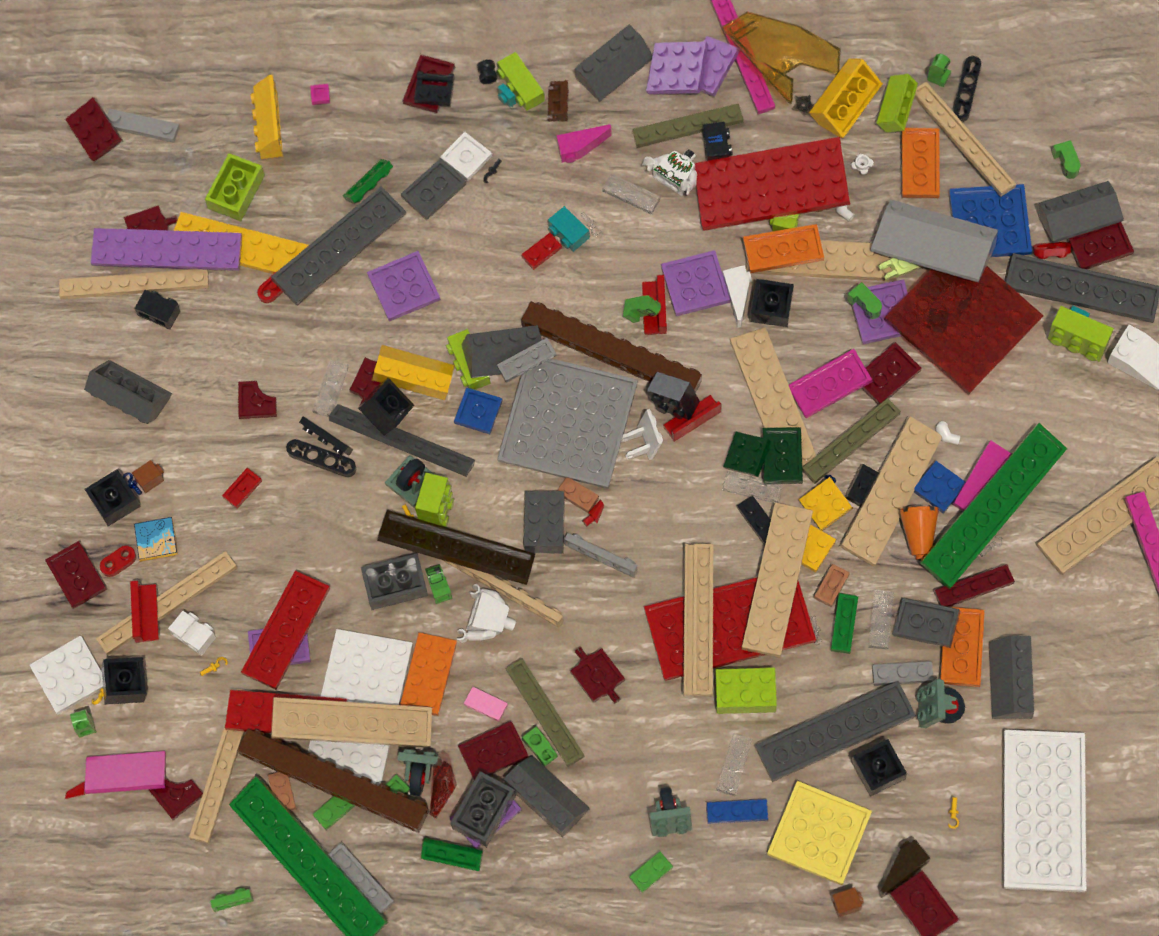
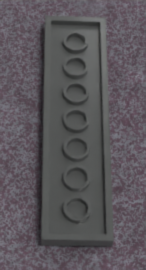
M380 186L272 275L271 280L295 305H298L405 216L406 211Z
M1016 253L1012 255L1005 290L1151 323L1154 322L1159 301L1158 285Z
M896 681L756 744L755 748L771 781L774 782L915 718L916 714L899 681Z

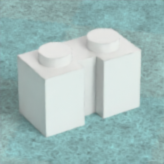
M182 611L168 629L171 635L202 656L216 639L213 633L214 629L207 623L204 625L198 623L199 618L193 613L187 614Z

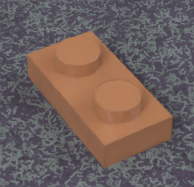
M565 478L557 490L564 491L567 501L587 513L599 500V495L570 478Z
M832 564L814 599L832 607L850 572Z
M279 772L268 775L271 791L289 811L296 810L289 777Z

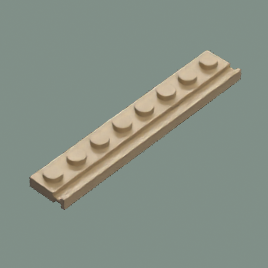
M685 544L684 696H712L713 544Z

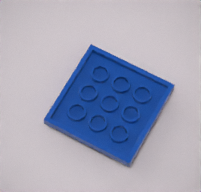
M1016 184V188L1003 196H1000L992 186L954 188L949 190L952 217L998 230L996 247L991 257L1012 256L1013 253L1020 255L1032 254L1024 184Z

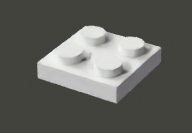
M464 132L440 158L465 180L469 181L492 157V152Z

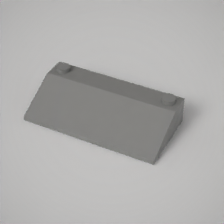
M890 200L876 233L871 251L979 282L996 247L998 230Z

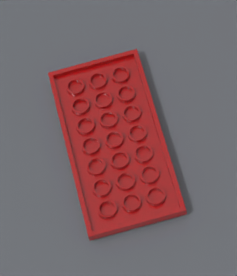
M840 137L694 163L695 171L697 172V193L703 231L850 205Z
M758 577L713 589V669L765 655L742 650ZM797 581L782 651L816 642L799 581ZM685 596L644 606L664 681L684 676Z

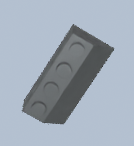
M629 24L576 66L575 77L600 102L652 60L653 54L642 36Z
M1109 181L1039 203V219L1053 243L1124 221L1117 194Z
M538 325L467 334L461 345L471 378L500 375L501 372L497 364L540 342L542 338Z
M111 360L104 362L89 372L84 389L93 397L100 398L108 405L114 406L122 410L123 413L131 415L146 424H149L159 416L172 395L171 392Z
M1009 636L990 641L992 719H1032L1034 714L1031 636Z
M534 756L519 763L504 778L505 785L515 789L516 795L562 838L590 810L582 800Z

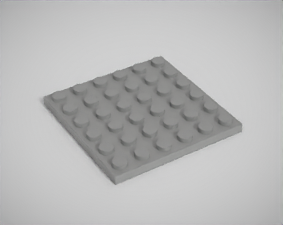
M552 358L523 373L498 455V462L609 489L638 380Z

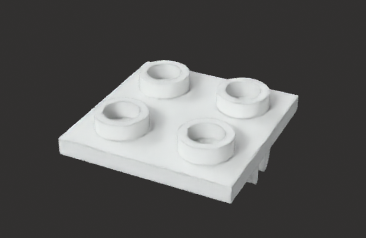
M648 409L637 425L638 429L623 434L622 442L641 436L645 442L644 446L627 452V455H625L626 459H632L647 453L648 459L652 460L663 442L662 435L656 427V418L652 415L651 410Z

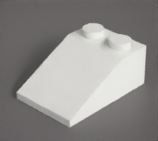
M1128 325L1112 351L1108 364L1159 390V344L1146 333Z

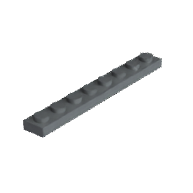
M337 404L329 415V421L465 477H467L475 464V459L398 428H394L384 436L364 414Z

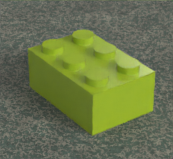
M228 153L205 198L207 208L242 221L265 176L262 165Z
M1060 306L1051 325L1047 340L1056 346L1068 348L1072 353H1080L1091 361L1100 362L1114 328Z
M425 473L415 506L418 519L444 527L448 526V511L453 509L455 499L452 498V485L449 484L447 477Z
M775 668L716 669L717 714L776 712Z

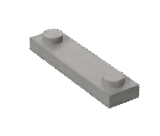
M109 109L107 117L118 131L175 143L180 128L177 123Z
M567 533L564 539L565 546L630 577H635L637 565H635L636 563L633 560L620 558L588 543L578 534L571 535Z
M342 843L328 854L381 914L394 903L391 897Z

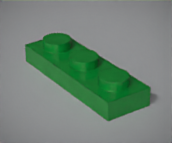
M381 159L343 195L345 200L351 203L362 200L368 190L373 189L381 178L389 174V170L393 165L390 161Z
M839 593L831 651L847 654L851 652L859 596Z
M424 838L421 859L474 871H480L483 850Z

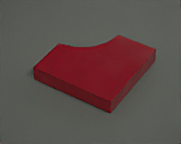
M257 381L238 382L239 419L277 417V398L264 394L259 389Z
M165 778V788L148 789L172 820H175L200 800L203 795L192 779L185 783L176 784L169 782Z

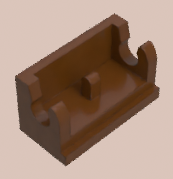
M568 80L552 81L550 86H548V121H568Z

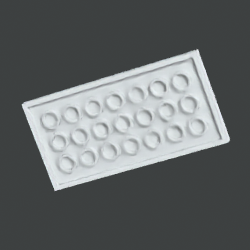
M336 629L321 697L347 699L348 702L400 705L413 643ZM310 741L308 752L316 755L318 760L322 762L328 760L336 764V768L341 770L343 768L349 769L354 772V776L359 778L365 776L371 779L373 784L379 786L383 782L391 745Z
M1004 730V889L1086 892L1085 733Z

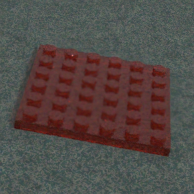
M986 266L979 282L931 269L885 316L884 320L969 395L1044 315Z

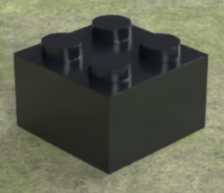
M756 279L750 322L788 327L794 284Z
M660 372L656 373L647 389L657 411L666 414V412L670 413L678 419L685 418L690 420L700 402L690 382Z
M387 378L374 388L358 409L385 436L400 424L414 404Z
M118 469L85 488L88 497L107 526L112 525L141 507Z
M143 657L103 659L101 670L104 705L144 702L146 687Z
M889 739L852 757L851 763L870 797L906 780L907 772Z

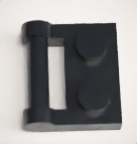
M418 71L414 103L451 106L455 74L440 75ZM423 80L447 82V86L423 84Z

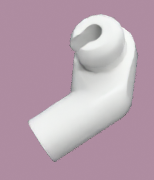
M847 205L836 207V212L850 222L854 218L855 214L847 209Z
M940 421L936 426V432L942 436L941 440L958 445L960 435L951 434L948 424L945 421Z

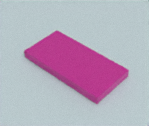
M852 349L788 386L805 418H808L873 381L855 349Z
M990 440L953 505L964 511L1012 453Z
M157 751L86 757L85 794L165 788L166 752Z

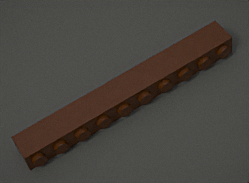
M531 301L521 319L522 327L538 325L541 336L650 383L656 373L660 372L690 382L696 393L702 382V374L694 368L688 369L678 361L667 360L659 353L653 354L643 346L637 347L632 345L626 339H618L610 332H602L591 324H583L575 317L569 318L563 315L561 311L551 310L540 302L535 303Z
M247 729L237 750L240 756L416 833L420 832L429 813L424 802L417 799L415 802L407 799L408 796L402 792L393 793L389 791V787L383 784L377 786L372 783L371 779L365 776L359 778L354 776V772L349 769H338L336 764L328 760L322 762L318 760L316 755L309 752L306 755L300 752V749L294 745L285 746L281 740L277 738L269 739L265 737L263 732L254 729V731Z

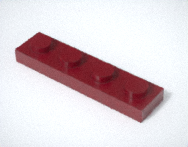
M1006 564L958 581L950 589L946 586L936 589L934 593L939 605L951 607L1012 585L1015 580Z

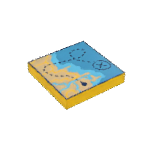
M172 517L134 524L140 562L178 555Z

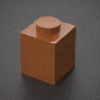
M151 460L132 472L144 493H147L164 481L162 477L163 470L158 463L154 465Z
M855 887L833 894L831 897L838 918L860 911L864 903L861 892H857Z

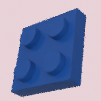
M466 388L454 419V424L491 434L503 399Z
M935 461L915 486L914 493L933 507H938L939 511L944 514L956 499L965 481L938 461Z

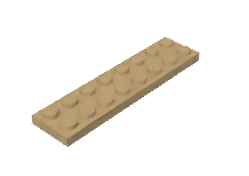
M821 240L824 261L750 273L896 281V277L889 280L884 278L888 272L893 271L891 267L880 270L878 267L892 257L872 252L871 247L873 243ZM748 261L746 266V272L750 271Z
M766 327L731 338V346L763 428L801 427L803 468L816 457V454Z
M911 416L907 419L840 546L841 548L872 566L876 565L901 517L900 509H905L915 486L920 481L942 439L938 432Z
M1159 456L1037 544V547L1061 575L1133 524L1124 499L1126 496L1145 492L1151 510L1159 505Z
M780 503L774 504L742 650L781 658L813 510Z
M274 697L271 738L430 748L432 707Z

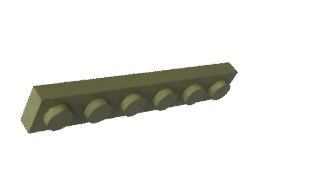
M738 103L634 128L632 132L636 146L639 148L702 133L703 124L725 122V127L743 123L744 119Z
M887 398L802 468V471L816 484L899 416L901 411Z
M523 658L507 667V673L567 767L584 758L582 750Z

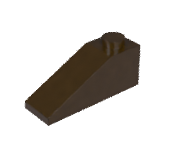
M916 839L912 842L908 840L899 847L901 850L880 891L879 896L881 898L929 863L930 856Z

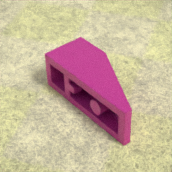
M611 124L557 135L561 162H575L611 137Z

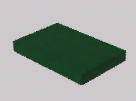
M801 427L763 428V438L771 441L763 463L764 484H803Z

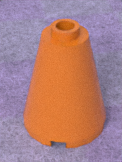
M930 506L908 507L907 512H904L903 508L900 509V516L912 556H916V560H922L933 547L939 514L938 507H935V511L930 510Z

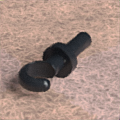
M497 159L493 167L488 168L489 172L483 178L484 183H488L487 178L489 176L491 177L497 173L496 169L502 162L500 159Z

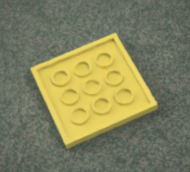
M797 781L767 855L843 885L872 811Z

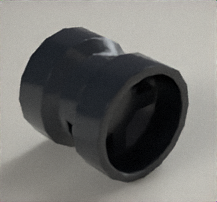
M486 59L477 63V69L480 72V83L492 84L497 81L498 77L494 71L495 63L493 60Z

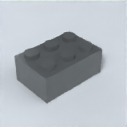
M525 491V551L531 553L564 554V491Z
M418 553L361 567L371 610L428 596Z
M479 772L450 823L452 829L488 847L516 797L515 789Z

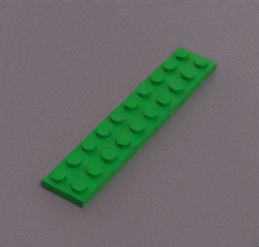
M1040 423L1036 424L922 559L920 564L944 586L950 589L1064 454L1067 448Z
M255 777L229 804L345 936H375L388 923L387 919L259 777Z

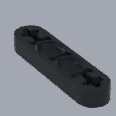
M969 56L965 60L953 110V113L961 122L968 120L981 69V60L977 56ZM971 63H975L973 72H969ZM970 77L974 80V83L966 84L964 79ZM967 93L970 95V99L963 100L960 95ZM961 105L965 106L963 115H959Z
M296 439L289 441L286 445L287 453L293 459L343 477H352L356 473V464L348 457ZM296 445H297L298 448H299V450H301V451L295 450V452H292L291 447H292V448H295ZM316 451L318 456L315 459H309L307 457L308 453ZM329 457L335 459V463L331 466L325 464V460ZM350 464L352 469L345 471L343 466L347 467Z

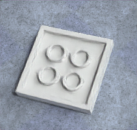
M82 636L75 638L30 664L33 673L57 715L103 688L102 672Z

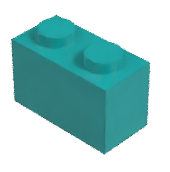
M565 206L548 219L549 232L553 236L557 235L566 249L570 248L574 252L590 239L589 230Z

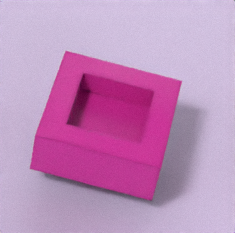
M329 84L310 86L312 105L330 103Z

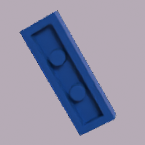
M767 799L707 802L708 824L768 821Z

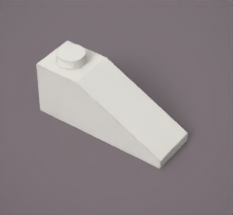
M745 265L723 270V277L737 328L742 326L749 293V282H752L750 271L746 272Z

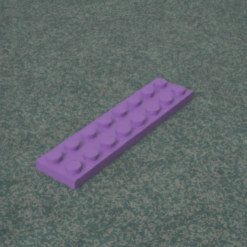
M94 228L91 265L239 271L242 234Z

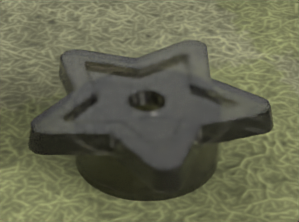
M795 96L796 104L792 107V110L800 111L805 117L807 112L814 106L811 103V96Z

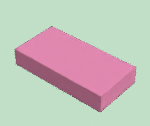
M472 687L464 702V706L500 722L508 703Z

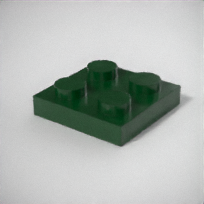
M736 431L723 467L727 470L759 477L771 441L766 438Z

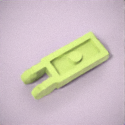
M891 258L878 267L880 270L891 267L893 271L888 272L884 276L885 280L908 274L923 266Z

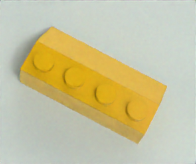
M849 58L810 110L809 114L821 127L840 138H844L883 83L864 59Z
M268 75L253 86L254 93H251L252 104H255V109H252L253 120H256L257 124L253 126L254 135L258 136V141L255 142L256 153H260L261 159L283 157L278 93L273 75Z
M381 345L372 380L382 383L389 378L398 388L445 400L452 379L454 365Z

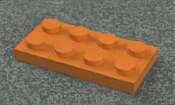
M905 128L902 131V198H939V128Z
M817 224L743 237L750 273L824 261Z
M951 607L959 609L960 615L951 648L942 646L940 679L944 680V684L980 687L985 610Z
M424 633L418 634L400 705L432 707V715L439 716L457 640Z

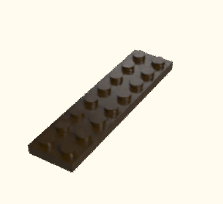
M390 510L386 511L377 539L379 542L525 585L528 583L535 558V553Z

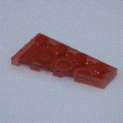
M445 761L442 766L438 765L433 773L435 777L433 779L430 815L434 818L438 817L457 787L452 765Z

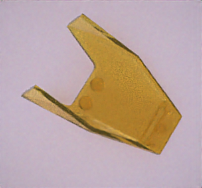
M745 12L722 27L726 35L789 104L793 101V78L786 74L800 65H806L835 74L839 72L841 49L801 26Z

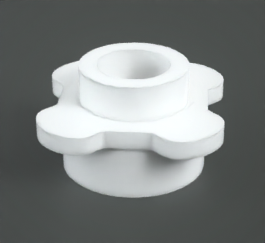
M859 154L851 166L865 175L874 162L868 156Z

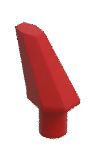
M601 499L588 512L589 516L582 520L586 527L593 522L598 523L604 508Z
M85 781L67 791L65 799L86 795L84 791Z

